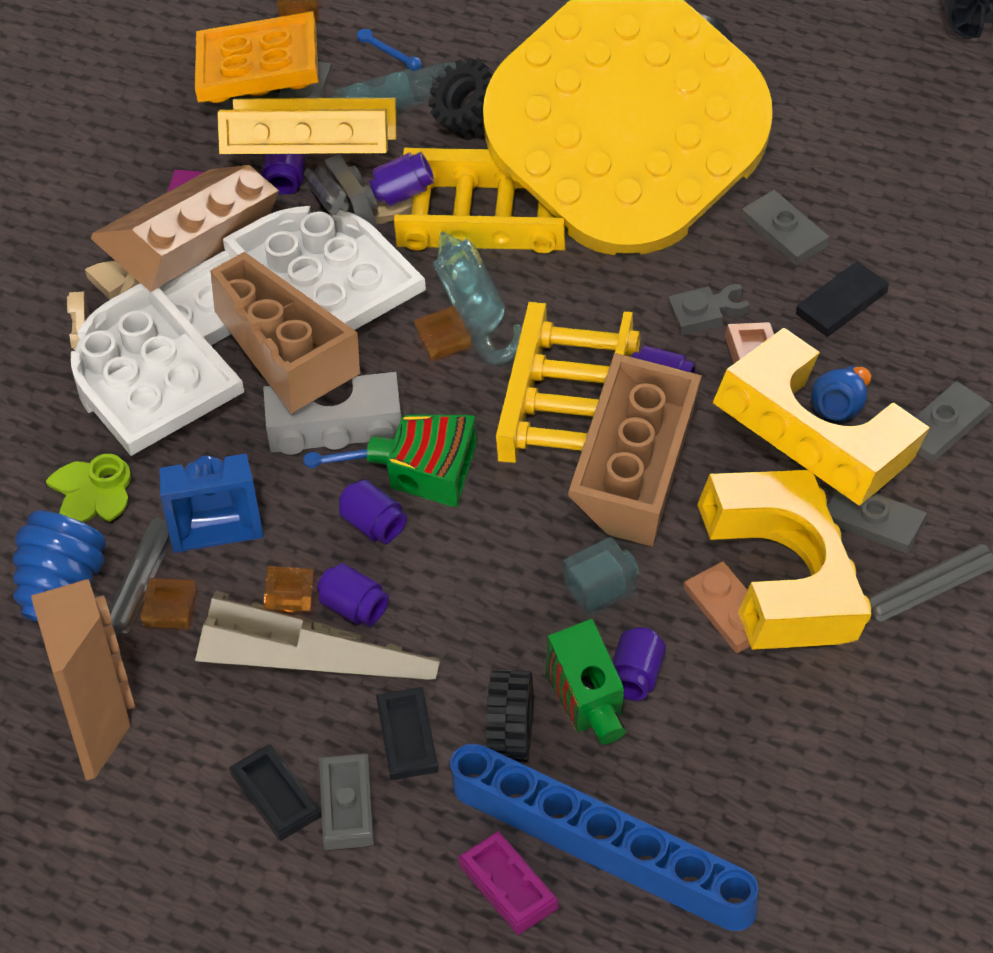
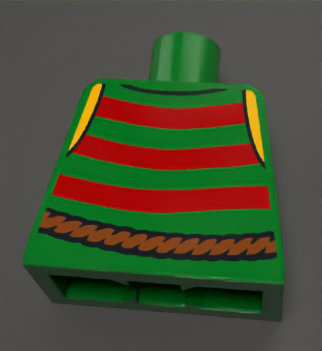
M407 414L400 420L395 439L379 436L370 437L367 447V461L387 465L390 488L448 506L458 507L478 442L475 416Z
M593 619L548 635L545 675L577 733L592 727L599 743L602 745L610 744L620 739L626 733V729L619 717L622 714L624 688ZM588 675L595 689L585 687L581 677Z

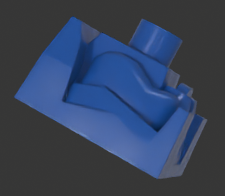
M247 453L225 457L224 462L213 456H202L193 463H189L185 469H183L181 464L159 468L160 497L173 553L264 538Z

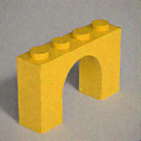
M783 328L726 370L713 404L860 506L907 467L916 457L930 427L895 403H891L869 422L858 426L832 424L808 412L798 403L793 394L805 386L820 352Z
M809 470L710 474L697 504L710 540L737 538L770 539L796 552L806 563L811 573L810 577L797 580L751 582L738 611L751 649L838 645L858 640L865 625L870 620L871 604L868 597L863 595L856 578L854 562L847 556L841 541L840 528L833 522L827 507L825 492L819 488L814 474Z

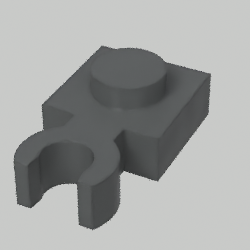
M740 284L729 285L721 293L713 295L708 286L668 296V306L681 335L722 326V315L742 317L749 313L748 300L739 303L730 301L742 297V286Z

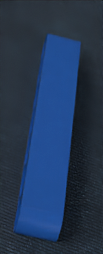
M466 744L459 747L452 754L450 768L453 792L463 803L724 929L740 931L750 927L755 922L758 914V883L755 877L747 870L483 745ZM471 774H479L477 777H467ZM513 794H521V795H523V796L516 797V798L508 797V796H511V795H513ZM557 814L566 815V816L563 817V818H553V817H551V816H554V815H557ZM598 835L610 836L606 839L593 838ZM641 856H651V857H654V858L651 859V860H640V859H637L638 857H641ZM685 877H695L699 880L687 882L682 879ZM730 898H739L744 901L741 903L733 904L727 902L726 900Z

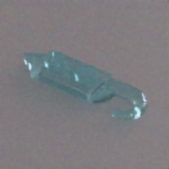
M445 62L415 71L409 68L336 89L334 90L335 96L332 98H396L397 111L428 101L432 96L430 94L431 87H433L432 82L436 80L438 75L444 78L447 75L444 69L449 65L455 69L456 63Z
M441 232L438 259L433 262V265L462 326L467 329L478 354L485 362L498 365L510 361L516 356L522 331L521 325L515 324L513 326V340L505 349H495L488 334L502 320L505 306L476 246L468 239L461 241L447 233Z

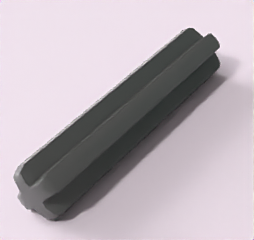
M317 164L314 170L307 167L304 175L309 180L307 185L327 211L333 215H336L339 209L347 211L350 204L345 199L346 193L327 169L320 164Z
M156 517L150 521L109 608L112 626L117 634L126 635L130 631L171 540L166 519L162 520Z
M979 544L870 596L868 599L871 604L872 617L878 622H883L993 568V553L985 544Z

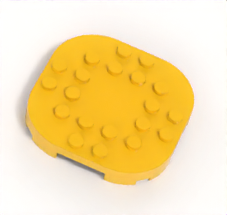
M570 0L516 48L494 72L484 98V133L489 153L499 170L507 179L511 176L516 179L555 217L564 218L565 226L568 228V235L586 248L604 254L640 253L642 255L662 250L683 239L688 234V228L742 177L747 179L754 172L768 144L772 123V101L766 81L755 64L684 0Z

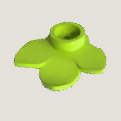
M102 454L95 457L90 463L76 461L63 466L51 474L46 483L50 488L66 495L59 514L81 522L88 521L98 515L104 521L111 522L123 513L129 499L125 489L131 481V472L127 463L119 456ZM109 474L113 475L109 478H103L104 476Z

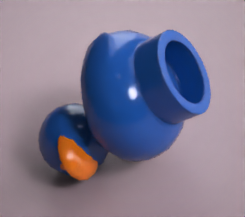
M849 366L844 369L830 370L816 378L812 384L810 395L811 404L815 412L821 418L836 423H845L855 418L866 404L867 385L871 381L869 370L864 367Z

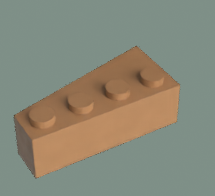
M243 252L210 270L215 313L291 414L360 374L358 333L249 254Z

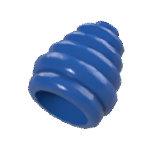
M43 510L31 512L27 519V525L21 526L17 531L15 545L18 548L13 555V564L17 568L13 575V582L18 586L14 591L13 598L18 605L23 607L20 614L29 620L38 622L31 595L89 579L91 584L93 575L99 574L104 564V555L102 554L106 545L104 535L93 527L62 514Z

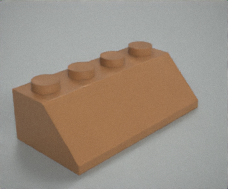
M250 165L210 169L93 232L91 240L152 292L225 250L223 238L271 214L279 190Z
M614 353L568 492V496L608 535L653 547L695 411L702 375Z
M86 579L31 595V599L87 781L96 778L131 725L126 710L135 708L105 596L102 595L95 598L90 581Z

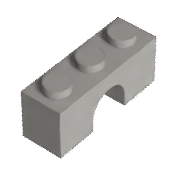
M396 372L355 376L352 378V394L345 402L335 406H322L312 401L292 414L271 386H264L265 421L270 452H282L292 455L308 448L327 447L336 450L352 443L369 442L371 436L395 439L402 418Z

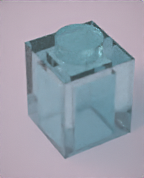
M612 536L563 560L564 585L588 617L636 594V576L639 575L637 562L629 550H621Z

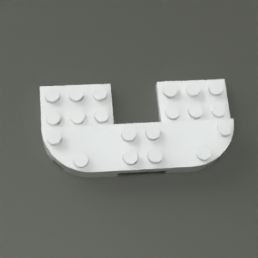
M310 206L294 207L274 212L223 238L225 251L195 266L152 292L140 283L96 309L78 331V344L75 351H71V367L79 398L87 412L94 411L132 456L244 393L242 380L211 346L231 335V333L214 311L210 270L243 252L249 254L353 330L425 291V278L376 228L353 213L341 209L338 210L336 215L324 212L311 213Z

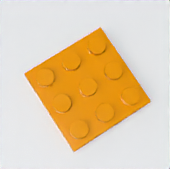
M313 11L196 31L195 92L198 103L206 101L220 103L231 97L247 94L261 96L269 93L271 90L283 88L302 89L310 84L319 82L317 33Z

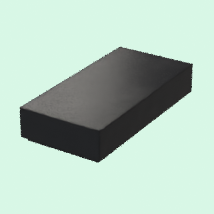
M856 261L796 306V315L828 338L888 292L889 283L859 261Z
M423 687L377 694L376 700L390 781L439 772Z
M271 744L229 767L233 779L279 841L284 840L322 817L321 810Z

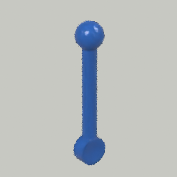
M361 29L357 32V39L360 42L372 44L405 63L409 70L417 71L421 68L422 62L418 57H408L373 37L371 30Z
M367 449L322 456L317 452H309L304 456L303 461L307 467L315 468L321 463L367 458Z

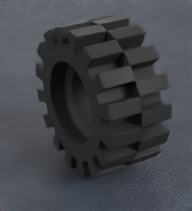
M467 58L466 62L462 59L455 61V69L450 65L444 69L447 73L444 78L438 75L435 81L439 83L438 88L431 87L430 94L435 98L428 100V106L433 109L430 111L432 117L451 133L462 139L464 136L468 139H474L475 132L480 136L485 134L483 118L484 98L494 72L481 61ZM475 90V93L472 99L469 101V103L461 108V104L465 97L471 91Z
M492 670V673H490L486 713V747L510 759L528 760L533 723L532 712L534 707V687L531 671Z

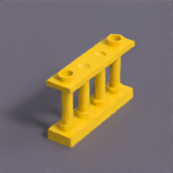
M396 98L233 99V110L218 111L219 154L387 153L388 140H396L397 136Z
M404 148L403 155L409 152L412 155L419 152L424 154L432 169L435 183L428 185L427 191L413 197L411 215H394L397 247H407L415 251L423 250L426 247L532 249L538 253L565 250L564 218H554V215L539 201L537 217H512L514 191L517 188L524 187L512 176L507 179L494 163L488 149ZM456 187L453 216L428 215L431 188ZM475 187L498 188L495 216H470L472 193Z
M528 302L496 433L498 461L516 463L519 448L527 449L528 445L582 451L588 433L530 427V422H526L527 414L535 415L536 411L593 417L599 399L538 393V388H534L535 381H543L544 377L605 383L610 366L547 360L546 355H542L543 348H551L552 344L613 350L615 353L631 357L634 352L639 353L640 331L633 330V312H624L619 333L554 327L553 322H547L546 303Z

